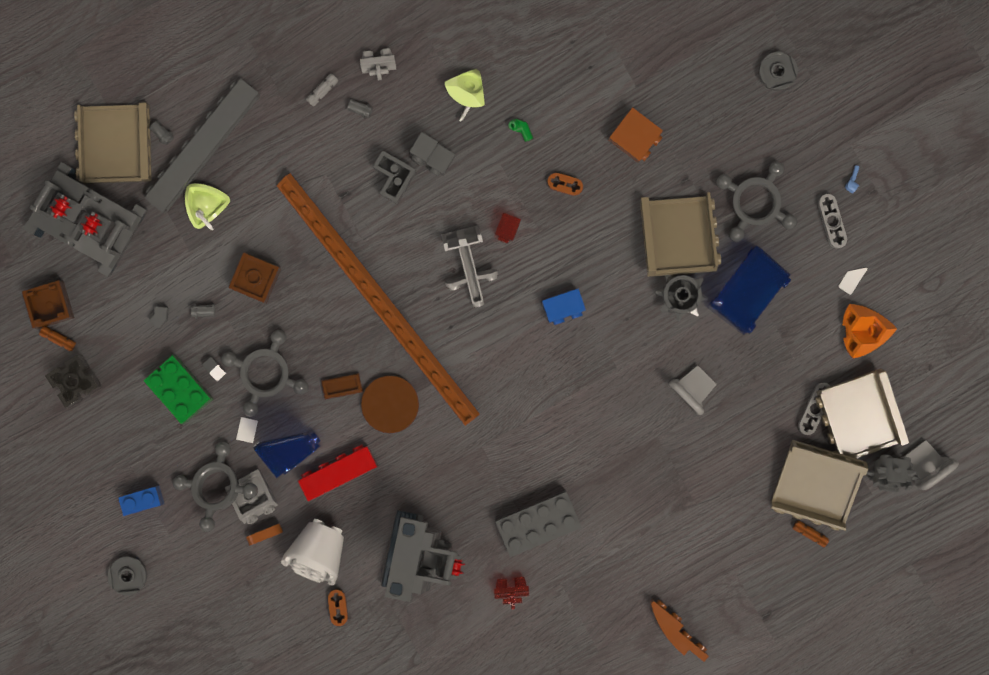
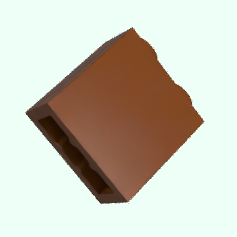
M632 107L608 141L637 163L641 159L645 162L651 154L649 151L653 144L657 146L663 138L660 135L663 130Z

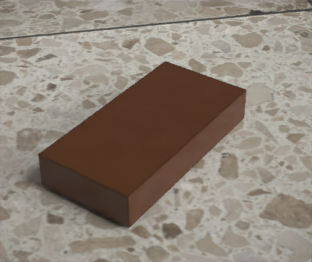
M359 373L321 381L325 400L363 392Z

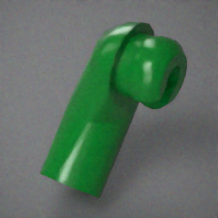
M512 119L508 123L510 130L522 133L525 142L534 139L527 122Z

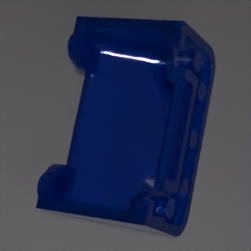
M755 245L707 308L742 335L750 334L757 326L755 321L781 287L785 288L791 281L789 276L791 274L762 248Z
M308 431L262 441L253 448L274 476L278 478L282 474L286 475L320 448L319 442L321 440L315 432L311 434Z

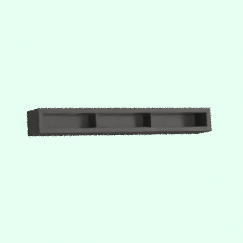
M242 79L235 81L230 86L229 90L231 91L227 96L224 95L218 101L217 105L219 106L215 111L209 112L205 118L207 121L204 125L196 128L193 133L195 136L191 141L187 140L181 148L183 151L179 156L175 155L169 163L171 166L167 171L163 170L157 178L158 182L147 189L145 199L162 213L166 214L186 190L187 186L194 180L260 98L261 95Z

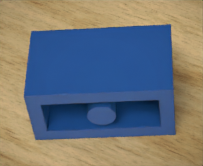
M579 288L542 301L548 322H553L554 325L565 322L564 318L569 316L572 319L583 316L582 312L586 311Z
M160 486L118 498L123 516L165 504Z

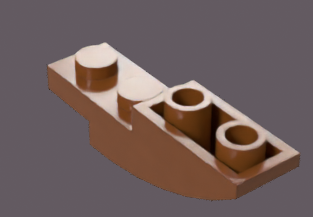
M652 599L650 605L655 619L673 646L683 655L690 650L705 662L709 657L706 653L707 649L699 642L697 644L691 641L692 636L686 631L680 632L684 626L680 622L682 618L675 612L670 614L666 611L667 606L659 599L657 602Z

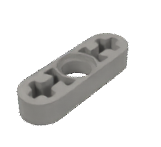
M825 194L819 198L818 207L828 242L831 247L838 249L846 245L847 235L835 197L831 194ZM825 198H827L828 201H832V204L829 205L830 211L834 209L835 212L825 215V212H828L827 206H823L822 204L825 201ZM830 216H834L838 220L835 227H831L827 223V219ZM840 228V231H837L838 237L843 239L840 241V245L837 242H833L836 235L835 232L830 233V230Z
M819 383L815 386L800 418L798 429L804 435L813 434L823 415L822 408H820L818 414L814 415L810 411V406L816 403L814 397H818L816 391L824 386L826 388L830 387L827 383ZM808 414L811 417L817 418L816 421L811 420L810 426H812V429H807V431L805 432V427L802 425L803 423H807L809 421V418H806V415Z

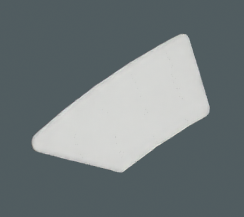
M867 268L848 271L841 281L839 288L851 295L867 271Z

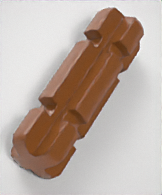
M42 327L39 332L40 336L48 338L49 341L61 347L64 346V349L68 351H73L76 346V342L70 339L67 340V337L51 331L48 327Z
M797 520L793 526L795 531L801 532L802 535L817 542L822 547H826L829 542V538L824 535L821 536V533L809 526H805L801 521Z

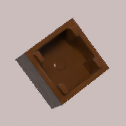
M243 252L229 289L267 304L281 268Z
M58 280L22 291L33 329H40L44 326L47 327L75 318L63 281Z

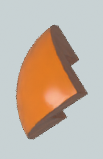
M849 304L843 317L842 325L846 327V337L843 340L852 358H858L876 350L897 330L888 319L860 305Z

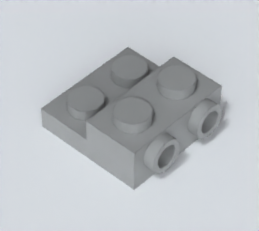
M259 469L238 480L239 486L253 483L258 487V494L254 498H247L244 494L238 493L236 500L232 503L240 521L244 524H252L258 520V516L261 514L268 515L275 510L274 507L278 504ZM230 485L225 487L227 494L229 493Z

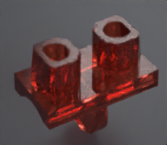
M525 577L514 578L515 587L508 588L507 579H497L496 589H494L495 599L507 598L503 599V605L511 604V609H515L516 603H522V597L529 596V586L526 584Z

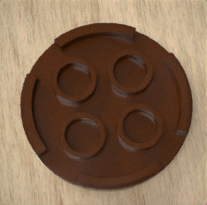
M384 376L374 380L366 388L362 396L361 408L365 420L374 429L383 433H396L406 429L413 423L418 414L419 400L415 389L408 381L397 376Z

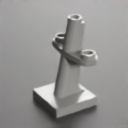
M479 226L441 234L445 251L459 248L465 272L464 276L446 281V287L449 290H457L461 284L467 283L473 307L484 305L478 280L486 278V281H493L497 279L498 270L490 269L476 272L470 245L483 242Z

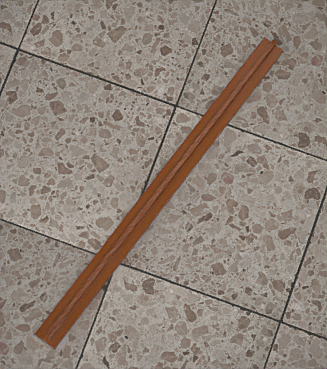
M291 173L286 175L277 185L279 190L466 426L480 415Z

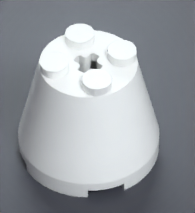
M314 519L313 522H309L288 548L281 563L286 567L289 564L296 574L318 583L325 580L328 581L327 584L334 585L338 578L344 537L341 535L342 530L334 526L329 528L324 526V522Z

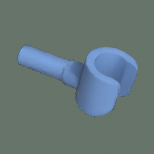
M855 165L852 176L845 185L846 190L854 193L859 187V184L854 182L859 170L857 165Z

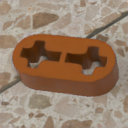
M553 173L548 178V187L553 191L577 196L583 190V183L577 178L560 173ZM555 177H558L559 181L565 184H558L557 187H554L551 179L554 180ZM576 182L580 189L572 192V188L567 187L566 184L573 185Z
M279 523L246 536V539L250 546L278 535L283 530Z
M334 589L328 595L330 619L334 625L342 626L348 620L346 595L342 590ZM335 593H338V596H342V599L339 600V606H336V601L332 600ZM337 609H340V614L345 617L342 618L341 622H338V619H334V616L337 615Z

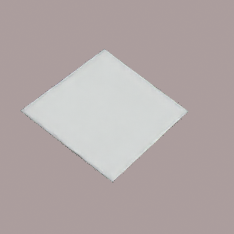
M241 417L236 440L253 443L258 421Z

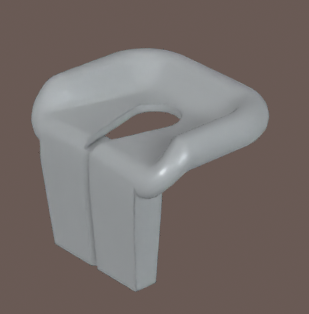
M698 365L680 380L672 379L667 383L669 388H673L694 409L696 415L704 413L702 401L717 385Z
M926 440L904 456L911 458L913 471H916V477L920 478L915 480V486L919 490H927L933 487L959 465L956 459L941 457Z

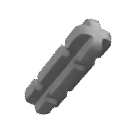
M329 74L325 78L326 81H323L313 91L314 94H310L306 98L310 105L315 106L319 102L318 100L322 99L332 89L331 86L337 84L338 79L333 74Z

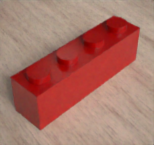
M363 445L352 449L354 453L348 456L344 453L335 458L336 462L330 465L326 462L318 466V471L312 473L310 470L302 474V479L298 480L307 501L378 467L369 446L363 447Z

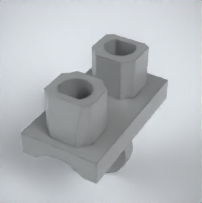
M389 48L381 50V57H374L373 51H364L362 59H360L362 74L377 75L378 80H382L381 74H389L388 70H396L395 57Z

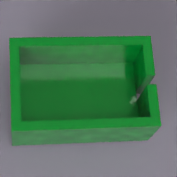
M172 355L160 366L162 370L156 369L144 380L147 386L181 424H186L214 399L175 355Z

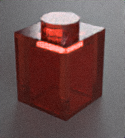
M503 213L495 236L498 237L497 240L506 244L509 241L513 242L521 219Z

